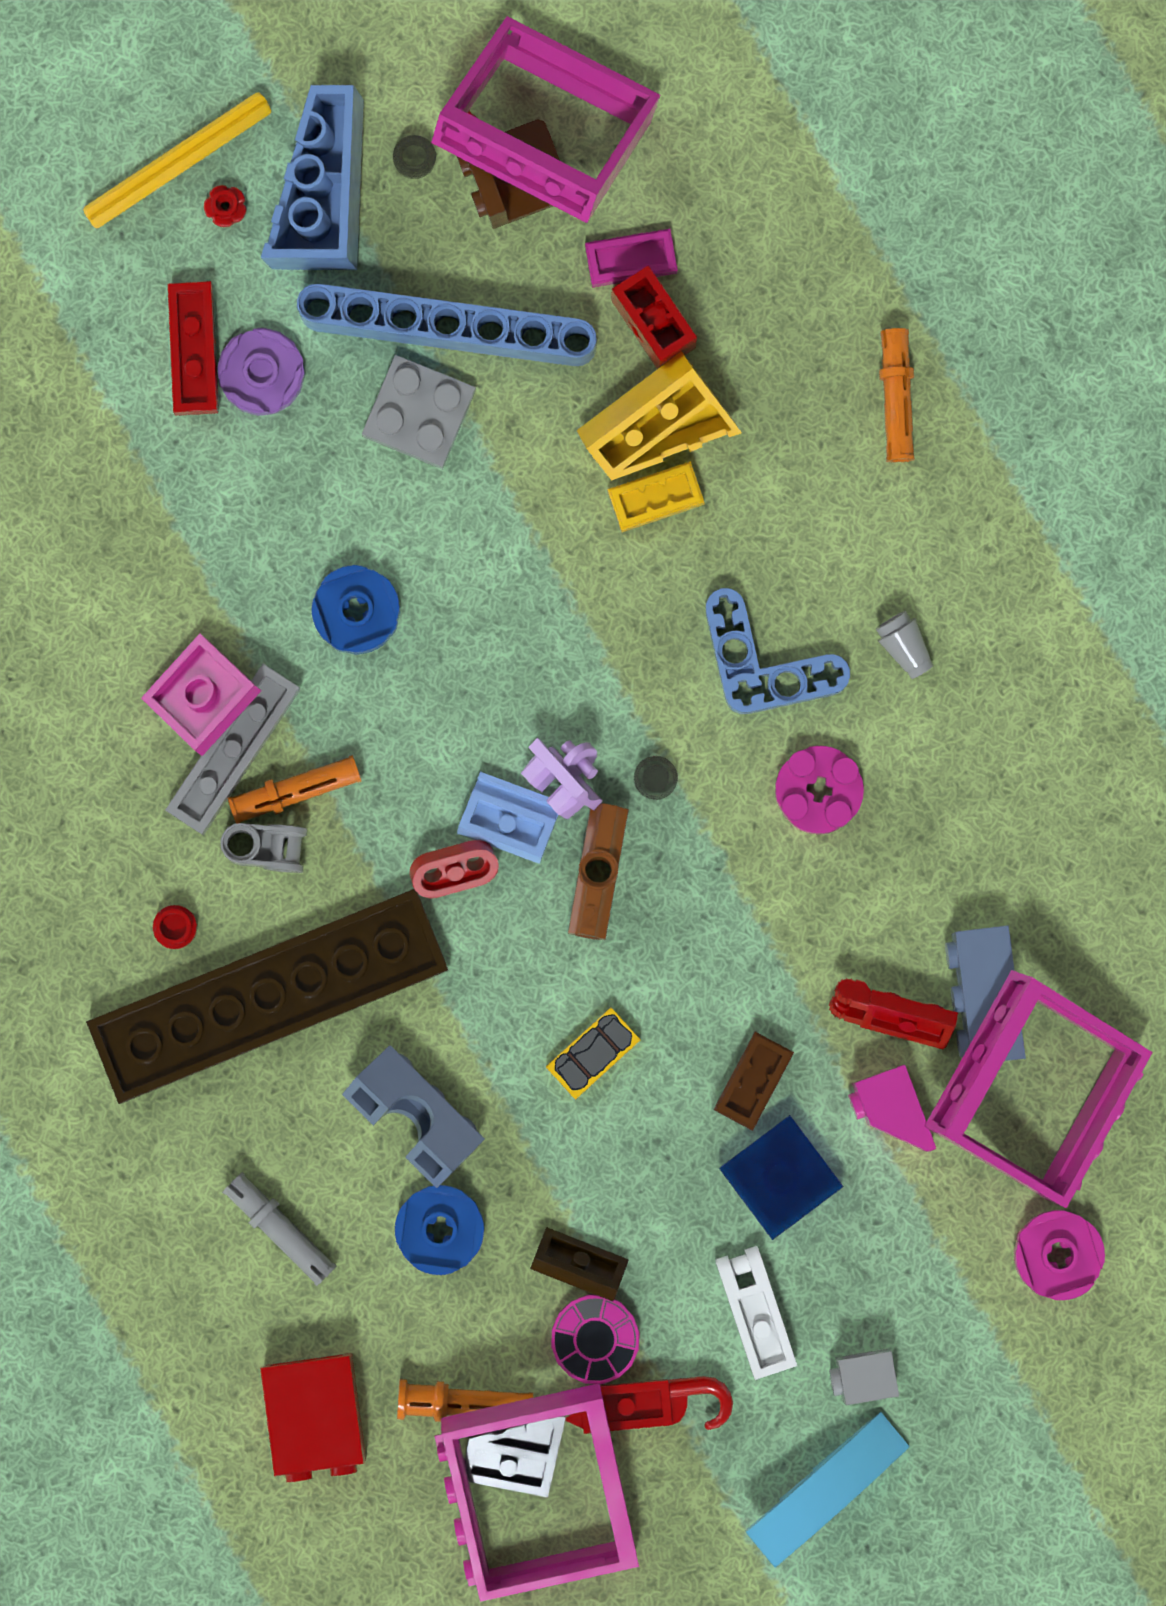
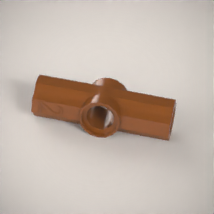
M600 803L595 810L590 808L568 934L593 940H606L629 809ZM593 861H603L609 865L611 875L602 883L593 882L585 873L587 866Z

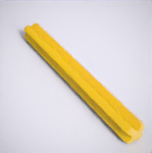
M260 92L254 93L86 205L83 209L85 216L93 227L100 228L270 115L271 108L269 103Z

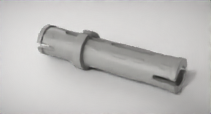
M243 1172L224 1189L222 1193L227 1195L251 1219L248 1223L254 1229L258 1226L316 1286L337 1267L277 1208L279 1203L274 1198L269 1200Z

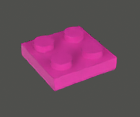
M199 633L141 699L194 751L203 756L262 690L207 638Z

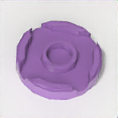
M267 328L253 329V331H247L232 338L221 352L217 367L220 387L228 401L242 412L257 416L276 414L290 406L301 392L305 378L303 358L294 342L281 332Z

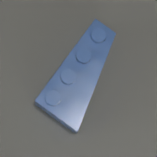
M354 85L310 86L295 138L297 142L291 163H288L284 175L285 184L279 205L275 206L271 220L273 223L268 243L264 244L261 259L271 269L357 270L364 99Z

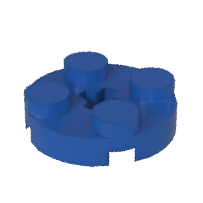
M359 565L341 567L328 574L316 591L312 603L314 625L323 640L339 652L350 654L372 652L382 647L397 630L400 616V603L397 593L391 582L374 570ZM357 598L359 604L367 603L369 610L363 613L364 619L357 622L353 617L346 618L344 616V611L350 608L349 600Z
M434 1185L428 1186L414 1193L400 1208L395 1222V1238L403 1256L416 1269L433 1275L451 1274L466 1266L479 1252L484 1238V1220L476 1202L462 1190L448 1185H440L438 1188ZM437 1217L446 1218V1225L453 1228L452 1236H444L442 1243L435 1242L434 1234L427 1232L428 1224H435Z

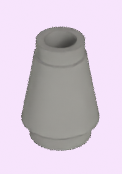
M906 611L893 616L876 628L881 637L878 639V642L903 670L908 673L911 679L922 675L934 666L930 660V655L916 619H910Z

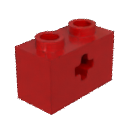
M649 265L612 288V303L657 369L681 351L684 355H687L696 349L697 336Z

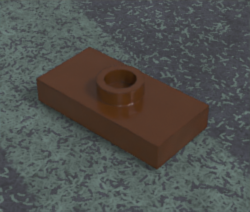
M755 1031L713 1110L753 1131L794 1052Z

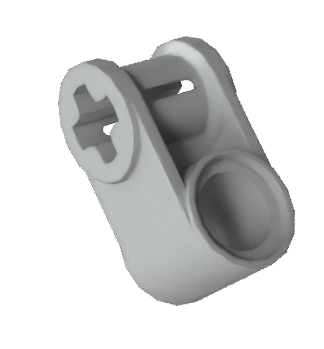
M239 823L228 827L222 834L220 841L221 850L225 857L233 864L260 867L270 871L303 873L304 866L300 864L302 837L307 836L306 828L286 825L264 826ZM238 833H246L253 838L254 846L252 851L240 857L232 854L229 849L230 840ZM288 839L286 858L283 859L284 843Z

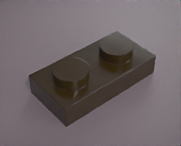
M546 1227L530 1269L613 1302L629 1259Z

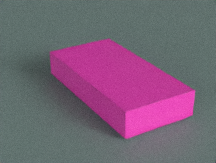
M670 229L585 243L592 288L621 283L647 265H649L656 277L677 274L678 272Z

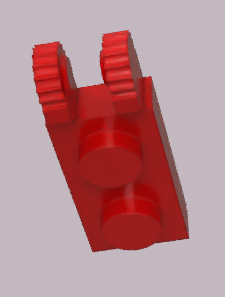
M852 978L841 979V982L838 981L834 990L835 996L832 997L829 1003L831 1014L839 1018V1020L844 1019L846 1022L860 1025L861 1028L942 1050L948 1045L958 1017V1012L944 1009L937 1004L913 1001L902 998L892 992H880L873 989L871 991L864 981L857 979L854 981Z

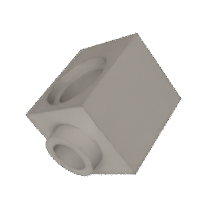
M889 1349L836 1357L837 1368L829 1369L833 1395H842L845 1405L899 1396L892 1351Z

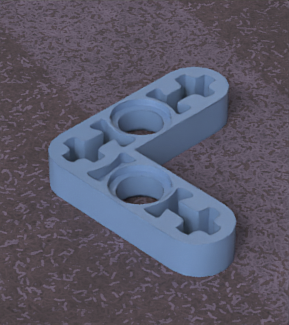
M721 588L709 596L705 607L706 618L724 698L732 711L739 714L756 713L833 696L840 693L847 686L850 679V668L842 657L834 654L760 669L742 596L730 588ZM720 598H727L729 604L737 605L738 609L732 611L731 614L733 627L742 624L744 631H730L720 637L717 635L716 629H725L722 614H714L713 608L718 607ZM739 640L746 645L747 657L742 662L733 664L724 658L722 648L727 641ZM826 663H831L833 670L841 669L842 676L836 679V686L829 687L827 680H820L812 684L816 690L815 692H807V677L802 668L810 667V676L822 673ZM782 673H792L800 682L799 691L791 697L780 695L775 688V679ZM759 677H768V692L773 701L764 702V693L752 696L751 704L748 706H743L741 699H733L732 693L738 691V683L746 682L748 689L762 687Z

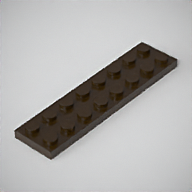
M412 889L86 1021L117 1102L118 1104H123L448 972L449 969L418 893Z

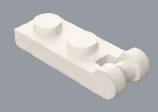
M758 1246L745 1249L744 1255L729 1259L727 1255L715 1259L753 1377L757 1380L796 1367L797 1363ZM751 1271L755 1284L739 1289L735 1276Z

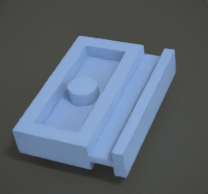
M480 772L458 826L457 834L474 840L485 841L495 848L540 864L558 814L547 803L548 796Z

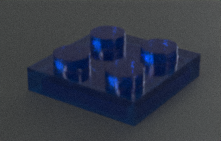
M788 1115L718 1168L771 1240H774L844 1187L791 1115Z

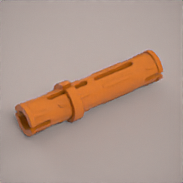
M885 329L881 331L883 369L879 370V380L883 381L885 396L886 462L914 461L915 457L910 379L914 378V368L910 367L909 329Z
M351 755L348 758L275 783L273 779L264 782L265 786L234 797H228V802L236 824L272 811H274L275 815L284 812L283 808L357 782L360 783L362 780L354 757Z

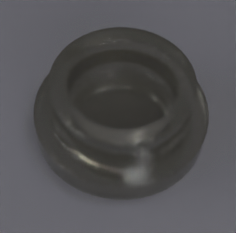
M410 135L404 137L394 148V166L406 178H423L435 166V148L428 139L422 136Z
M647 757L635 769V787L647 799H664L671 795L676 788L678 781L677 770L664 757Z

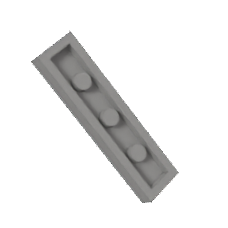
M262 664L252 679V682L262 691L208 751L199 758L165 809V811L203 836L301 690L300 687L265 664Z

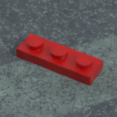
M212 282L169 283L167 285L173 413L175 416L219 414Z

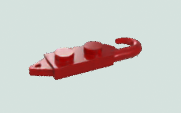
M699 1376L600 1385L610 1431L674 1425L684 1417L688 1406V1396L712 1394L719 1400L720 1411L714 1419L705 1422L704 1427L707 1430L719 1428L727 1422L732 1414L733 1399L731 1392L723 1382L714 1377ZM586 1411L566 1416L565 1421L582 1428L584 1434L591 1433Z

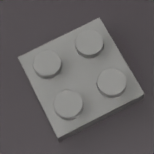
M395 355L363 429L362 437L443 470L476 392V387Z

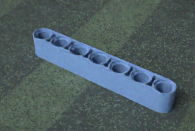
M311 284L305 287L297 298V309L304 325L317 332L569 366H583L589 363L596 352V332L593 326L587 321L576 318L324 284ZM317 299L325 300L330 304L328 311L320 317L311 316L306 312L308 305ZM359 305L368 306L373 310L369 320L362 323L355 322L349 318L351 311ZM401 311H409L416 316L414 324L408 328H398L392 321L394 316ZM444 317H452L459 322L458 329L451 334H442L435 327L437 322ZM493 322L502 327V334L494 340L483 339L478 333L480 328L486 323ZM531 328H537L545 333L546 338L542 344L530 346L523 342L522 335ZM573 334H580L588 339L589 345L581 352H574L566 347V339Z

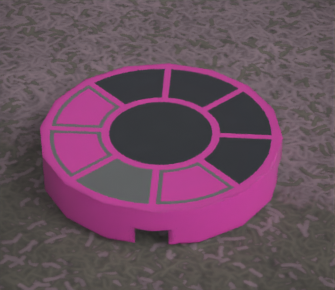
M588 1294L571 1301L559 1312L552 1327L551 1348L557 1364L570 1377L585 1384H604L619 1378L632 1366L639 1351V1330L633 1315L620 1301L614 1299L612 1302L600 1296Z

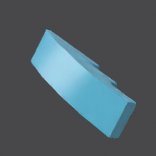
M880 1411L816 1465L810 1474L779 1499L780 1502L745 1530L746 1533L776 1568L856 1498L910 1446Z

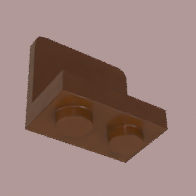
M537 119L505 131V133L560 161L544 121ZM457 157L464 178L473 175L478 190L472 192L471 196L480 218L488 215L493 229L553 207L549 203Z

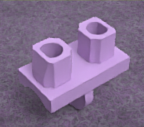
M538 738L528 747L535 756L529 761L521 774L541 792L555 778L561 783L559 788L546 800L558 815L568 820L584 805L595 810L603 801L580 776L583 773L587 779H592L598 772L592 765L597 757V751L590 743L585 742L575 746L570 740L566 741L561 746V750L566 755L564 758L555 748H548Z

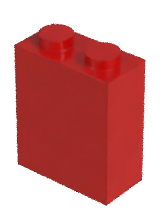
M347 1353L262 1366L260 1370L274 1476L285 1475L286 1482H298L312 1479V1471L330 1469L331 1476L356 1473L357 1465L365 1463L366 1454L353 1354Z

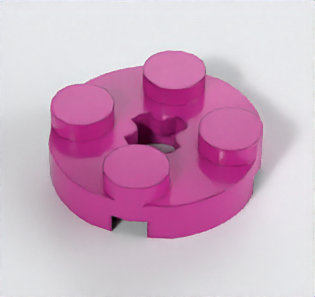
M812 746L795 752L780 769L775 783V798L783 816L800 831L816 835L829 834L844 827L857 814L864 794L863 780L857 764L843 752L828 746ZM817 778L825 779V786L832 788L833 792L831 796H824L822 802L813 801L814 795L807 792V785L815 784Z
M1052 1210L1038 1214L1028 1221L1024 1228L1019 1231L1016 1238L1014 1263L1021 1280L1036 1294L1054 1300H1070L1088 1292L1099 1277L1105 1262V1249L1099 1232L1081 1216L1067 1211ZM1059 1242L1062 1248H1070L1071 1256L1065 1258L1066 1266L1058 1268L1056 1262H1049L1047 1259V1254L1052 1252V1245Z

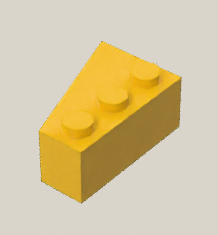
M682 351L577 430L586 449L611 481L664 462L663 458L686 449L691 452L702 448V444L725 435H728L730 438L742 433L728 411Z

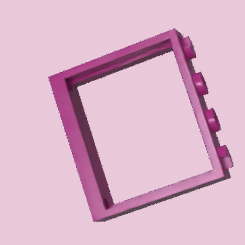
M506 16L440 112L431 143L588 223L649 127L661 95ZM503 60L631 124L596 179L468 114V111Z
M1011 970L924 1127L1045 1199L1067 1208L1076 1190L1080 1191L1082 1180L1092 1161L1100 1155L1104 1146V1140L1112 1125L1124 1112L1125 1102L1136 1082L1143 1077L1142 1071L1153 1052L1035 978ZM1037 1002L1114 1049L1043 1180L964 1133Z
M600 1383L441 1418L442 1434L434 1435L437 1454L440 1462L448 1461L451 1476L444 1477L446 1494L449 1504H458L461 1518L453 1519L455 1533L459 1546L467 1544L470 1559L463 1561L468 1586L476 1585L480 1602L639 1567ZM586 1411L615 1541L489 1569L460 1438Z

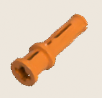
M400 1379L397 1419L404 1420L406 1415L433 1417L435 1422H441L443 1417L533 1398V1392L515 1393L490 1390L448 1389L449 1384H444V1381H437L436 1385L408 1384L407 1379Z

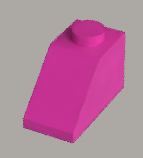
M900 1065L852 1083L855 1092L849 1094L848 1098L857 1120L865 1118L868 1126L922 1151L929 1152L937 1149L930 1130L924 1127L926 1119L905 1065Z

